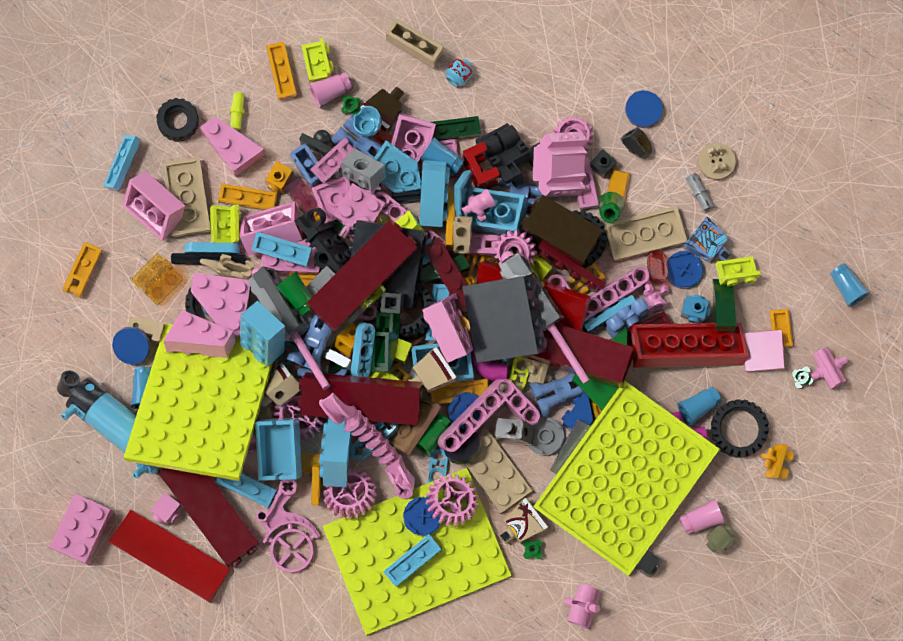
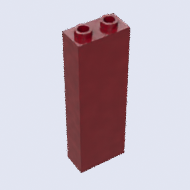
M389 220L306 303L307 307L334 333L417 251V242L409 235L406 237L402 233L403 229L396 222L392 223Z
M557 323L555 324L588 378L619 388L623 387L635 354L633 347ZM549 330L543 331L544 337L547 340V351L521 356L577 374Z
M305 372L303 378L299 379V390H302V397L298 399V408H301V415L328 417L319 405V400H323L334 393L345 405L354 406L357 411L360 410L361 414L368 418V421L418 425L422 382L323 374L330 385L328 389L323 390L312 372Z
M163 468L158 472L228 568L231 565L233 568L243 561L241 559L246 554L250 556L258 550L259 542L210 476Z

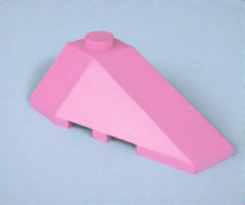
M400 113L391 144L418 163L432 140L436 124ZM381 183V188L390 190Z

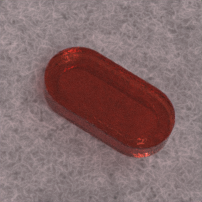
M660 250L651 251L647 257L649 280L654 284H663L668 277L667 257Z

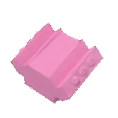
M582 132L547 133L540 140V144L534 147L533 180L539 182V190L542 195L547 197L580 195L586 189L581 181L586 177L584 164L587 151L583 145L586 143L587 138Z

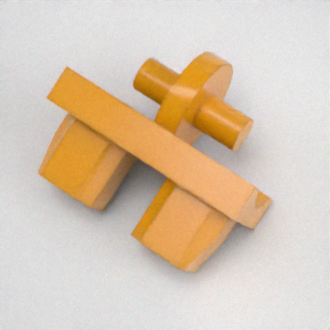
M784 443L781 445L774 444L773 449L769 448L767 454H761L760 458L765 460L763 467L767 468L766 478H787L789 471L782 467L783 461L791 462L794 456V452L787 449L788 445Z

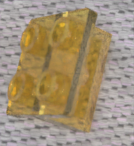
M155 254L131 278V282L157 306L184 280L172 267L171 263L167 259L164 260L159 254Z

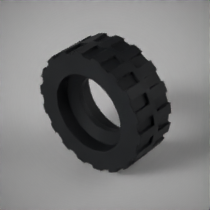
M183 98L167 100L158 109V114H156V122L160 132L168 140H174V142L190 139L199 127V117L196 108L191 102ZM175 111H181L187 116V123L179 129L171 127L168 121L169 116Z

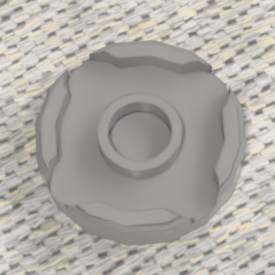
M550 417L539 418L537 423L532 424L535 426L533 446L528 445V447L534 453L541 456H549L556 453L564 442L563 428L558 421Z

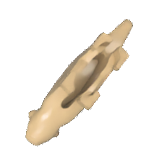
M222 254L219 261L200 260L201 264L210 267L219 276L249 280L252 277L251 273L255 262L249 260L246 261V265L231 261V256Z

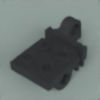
M506 123L475 140L476 145L484 141L487 151L483 152V155L493 168L496 167L500 173L499 179L502 178L505 184L512 182L515 187L524 183L522 172L518 167L532 160L527 146L521 141L513 125Z
M314 208L295 220L308 237L305 242L310 243L309 247H316L318 250L314 255V261L318 267L324 269L326 266H329L337 273L351 259L349 247L343 237H340L337 231L333 232L332 230L337 223L332 221L325 224L326 213L323 209ZM315 212L320 216L319 222L314 218Z

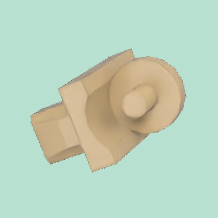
M526 359L525 365L530 366L528 373H530L528 383L546 384L551 382L552 377L551 374L547 373V369L552 366Z

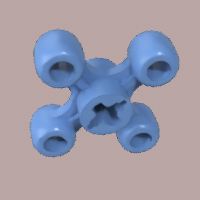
M639 298L631 304V308L627 305L609 318L606 322L608 334L613 338L624 327L629 330L632 324H638L640 320L644 319L648 315L647 310L649 309L646 301L643 298Z

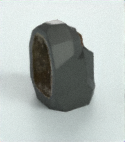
M639 127L630 130L620 138L628 151L635 154L638 158L646 159L651 155V142Z

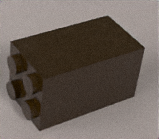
M542 195L540 199L536 198L530 209L531 215L526 214L520 227L523 228L521 234L527 232L526 236H532V240L536 243L543 241L582 267L603 229L545 195Z

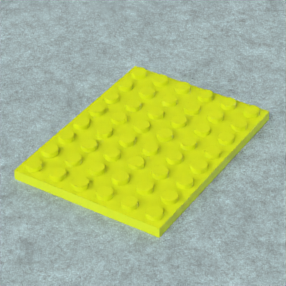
M165 323L124 453V461L239 481L273 362L268 367L263 362L259 363L250 350L247 351L241 346L240 337H235L236 343L227 358L203 356L200 353H191L190 355L179 351H173V353L166 352L163 340L173 324Z
M625 381L623 387L617 389L533 507L629 576L717 454L719 448Z
M467 468L451 474L452 478L458 474L459 480L466 477L465 483L472 482L470 488H475ZM433 481L413 489V494L408 499L395 496L371 506V511L365 509V516L359 513L358 519L354 515L351 516L350 520L345 516L343 519L340 518L323 525L366 635L511 577L480 498L475 501L479 504L477 508H474L476 513L471 515L472 518L469 521L465 519L463 525L458 521V525L454 527L451 521L449 526H446V521H442L438 529L430 534L441 548V551L397 587L392 584L383 571L426 537L414 535L407 529L403 519L404 509L411 500L417 497H426L427 492H430L429 486L434 485ZM452 487L455 491H461L458 488ZM443 488L438 491V502L445 498ZM450 497L448 501L455 503L457 499ZM466 498L460 501L462 512L467 507ZM444 509L445 511L452 513L450 509Z

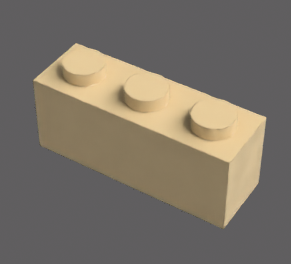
M395 18L386 32V41L433 69L444 54V46Z

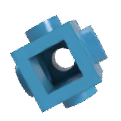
M686 295L680 317L688 319L690 323H703L704 319L708 318L710 314L709 300H705V297L701 295H694V297Z

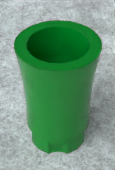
M616 192L604 193L598 201L600 216L607 223L616 221L624 210L625 204L622 196Z
M297 271L275 287L302 316L310 311L306 303L313 296L302 282Z
M438 413L415 447L430 457L438 445L440 435L451 425V421L441 413Z

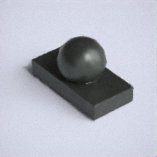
M326 130L316 131L313 138L304 133L299 138L300 145L306 143L310 150L323 156L333 149L328 146L331 143V135Z

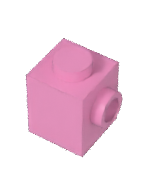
M164 493L150 511L154 514L152 516L154 520L160 524L164 522L168 525L169 522L173 523L179 516L178 511L182 506L167 493Z

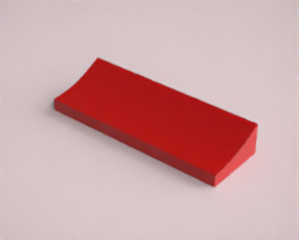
M488 261L479 263L476 283L504 279L500 273L502 270L499 265ZM540 279L564 316V319L557 324L582 331L591 296Z
M715 323L632 324L630 327L632 347L635 351L633 368L740 366L749 357L742 323H736L734 332L715 331Z
M131 509L108 541L110 544L211 603L231 570Z

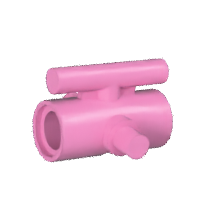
M828 347L822 348L812 355L818 366L816 368L817 371L810 374L813 380L820 377L821 379L824 378L830 389L846 382L840 370L842 365L848 363L845 356L834 359Z
M580 583L576 596L565 599V605L571 608L567 621L589 629L594 612L598 613L600 610V606L597 603L601 592L597 591L594 587Z

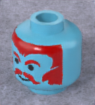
M455 59L446 69V79L455 87L464 86L473 76L472 64L467 59Z

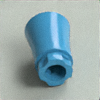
M435 137L421 157L422 161H445L446 167L450 168V173L456 176L465 161L445 147Z
M846 263L839 265L830 272L847 307L857 304L870 294V291L859 281Z
M143 366L134 369L130 405L133 409H139L151 367Z
M711 386L707 390L704 389L698 394L678 402L677 407L682 412L683 419L692 426L722 401L718 391Z

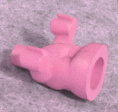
M486 189L479 195L468 197V205L463 207L462 210L465 215L470 212L476 213L478 219L482 222L487 219L484 210L496 205Z
M650 280L643 284L645 287L643 292L644 298L649 306V312L656 313L667 306V302L661 296L669 293L667 285H662L657 290L653 288Z

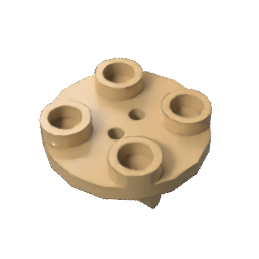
M722 143L706 145L698 157V166L708 179L715 180L728 177L733 172L736 164L733 151Z

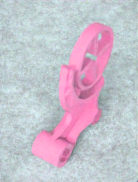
M293 479L282 480L268 511L260 510L256 514L257 521L263 524L267 532L262 543L265 544L266 541L271 543L270 555L273 563L279 569L286 572L300 571L309 564L313 556L311 540L320 537L310 521L298 514L286 512L283 508L284 504L296 491L297 485ZM292 483L293 485L291 486V488H293V490H287L285 492L283 490V484ZM260 513H264L266 517L265 519L260 520L258 518V515ZM288 524V529L278 533L274 539L269 537L275 529ZM293 524L307 528L312 534L307 536L304 532L293 529ZM288 532L302 535L293 545L294 549L305 538L310 546V555L307 561L297 552L293 553L304 564L296 569H287L281 566L290 556L289 552L278 563L273 555V546L276 540L286 549L290 548L280 538L281 535Z

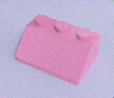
M146 171L129 180L123 207L161 241L165 240L182 219L185 205Z
M295 201L241 217L240 239L248 255L260 254L259 252L252 251L256 232L291 242L302 240V229L295 221L299 217Z

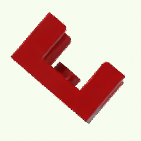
M483 141L463 150L462 159L465 160L463 164L466 170L472 172L474 187L489 190L498 185L499 182L496 179L500 177V173L496 167L483 172L479 164L486 160L483 152L487 151V147Z

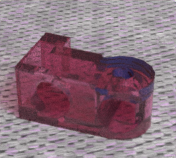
M298 177L285 188V192L305 214L317 207L316 200L303 189L305 182L301 177Z

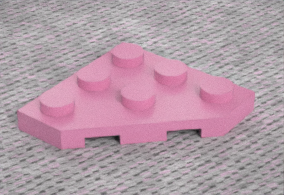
M194 273L191 286L193 296L215 324L233 330L234 336L240 337V315L247 310L251 289L248 280Z

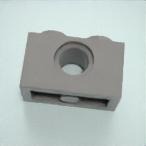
M354 149L341 161L342 175L370 191L375 189L386 178L385 164L357 149Z

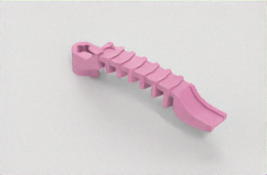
M334 393L323 400H319V405L335 424H341L345 420L344 430L346 432L352 431L351 434L353 436L359 435L360 442L366 441L365 447L367 449L373 448L372 455L374 457L380 456L379 463L386 464L385 472L395 488V494L402 499L410 498L413 494L415 477L406 469L402 455L398 454L396 448L389 444V440L385 439L382 433L376 430L375 425L371 424L368 418L361 414L360 410L357 411L354 406L345 405Z

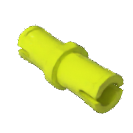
M234 92L232 108H230L229 112L231 114L230 127L239 132L241 131L242 116L245 113L243 109L244 93Z

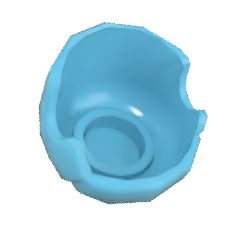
M372 106L361 107L360 112L355 114L353 119L354 129L364 137L375 135L381 128V116L378 110Z

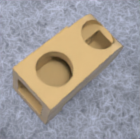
M455 217L453 222L454 253L470 254L473 217Z
M133 317L129 320L128 327L141 329L147 336L152 337L153 343L159 344L165 324L145 318Z

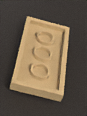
M200 157L162 163L166 189L185 205L182 219L172 230L173 237L210 232L211 227Z
M677 206L604 224L613 262L687 242Z
M486 428L478 434L482 441V450L475 459L469 460L470 462L465 464V466L501 514L531 493L532 490Z

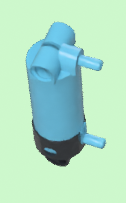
M71 370L64 371L59 379L57 392L63 397L69 398L66 402L68 409L61 414V417L67 420L75 414L125 453L136 415L91 377L80 383V377L76 372ZM136 463L138 468L132 474L134 478L138 479L143 473L157 474L161 467Z

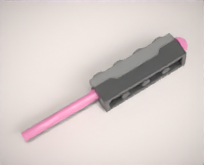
M504 252L501 256L502 264L499 265L502 270L500 271L502 277L510 278L533 274V279L536 282V296L540 303V317L543 320V331L549 330L582 383L588 382L590 379L555 326L556 323L564 319L555 302L523 253Z
M264 266L254 268L251 273L252 277L248 280L252 293L257 296L260 303L285 325V341L296 343L323 390L330 387L328 381L301 338L310 328L309 324L288 299L275 288L282 282L275 269Z

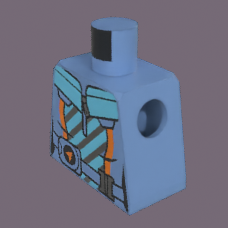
M709 217L704 219L683 247L686 251L707 262H711L715 256L724 261L732 254L723 247L728 240L727 236Z

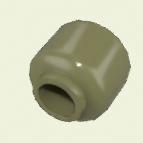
M717 525L706 535L708 540L706 545L713 553L717 551L720 554H724L735 544L734 538L736 536L728 526Z

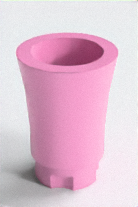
M346 73L309 83L311 95L319 108L334 98L345 94L346 91L352 88Z
M715 499L687 512V515L680 516L686 534L725 524Z

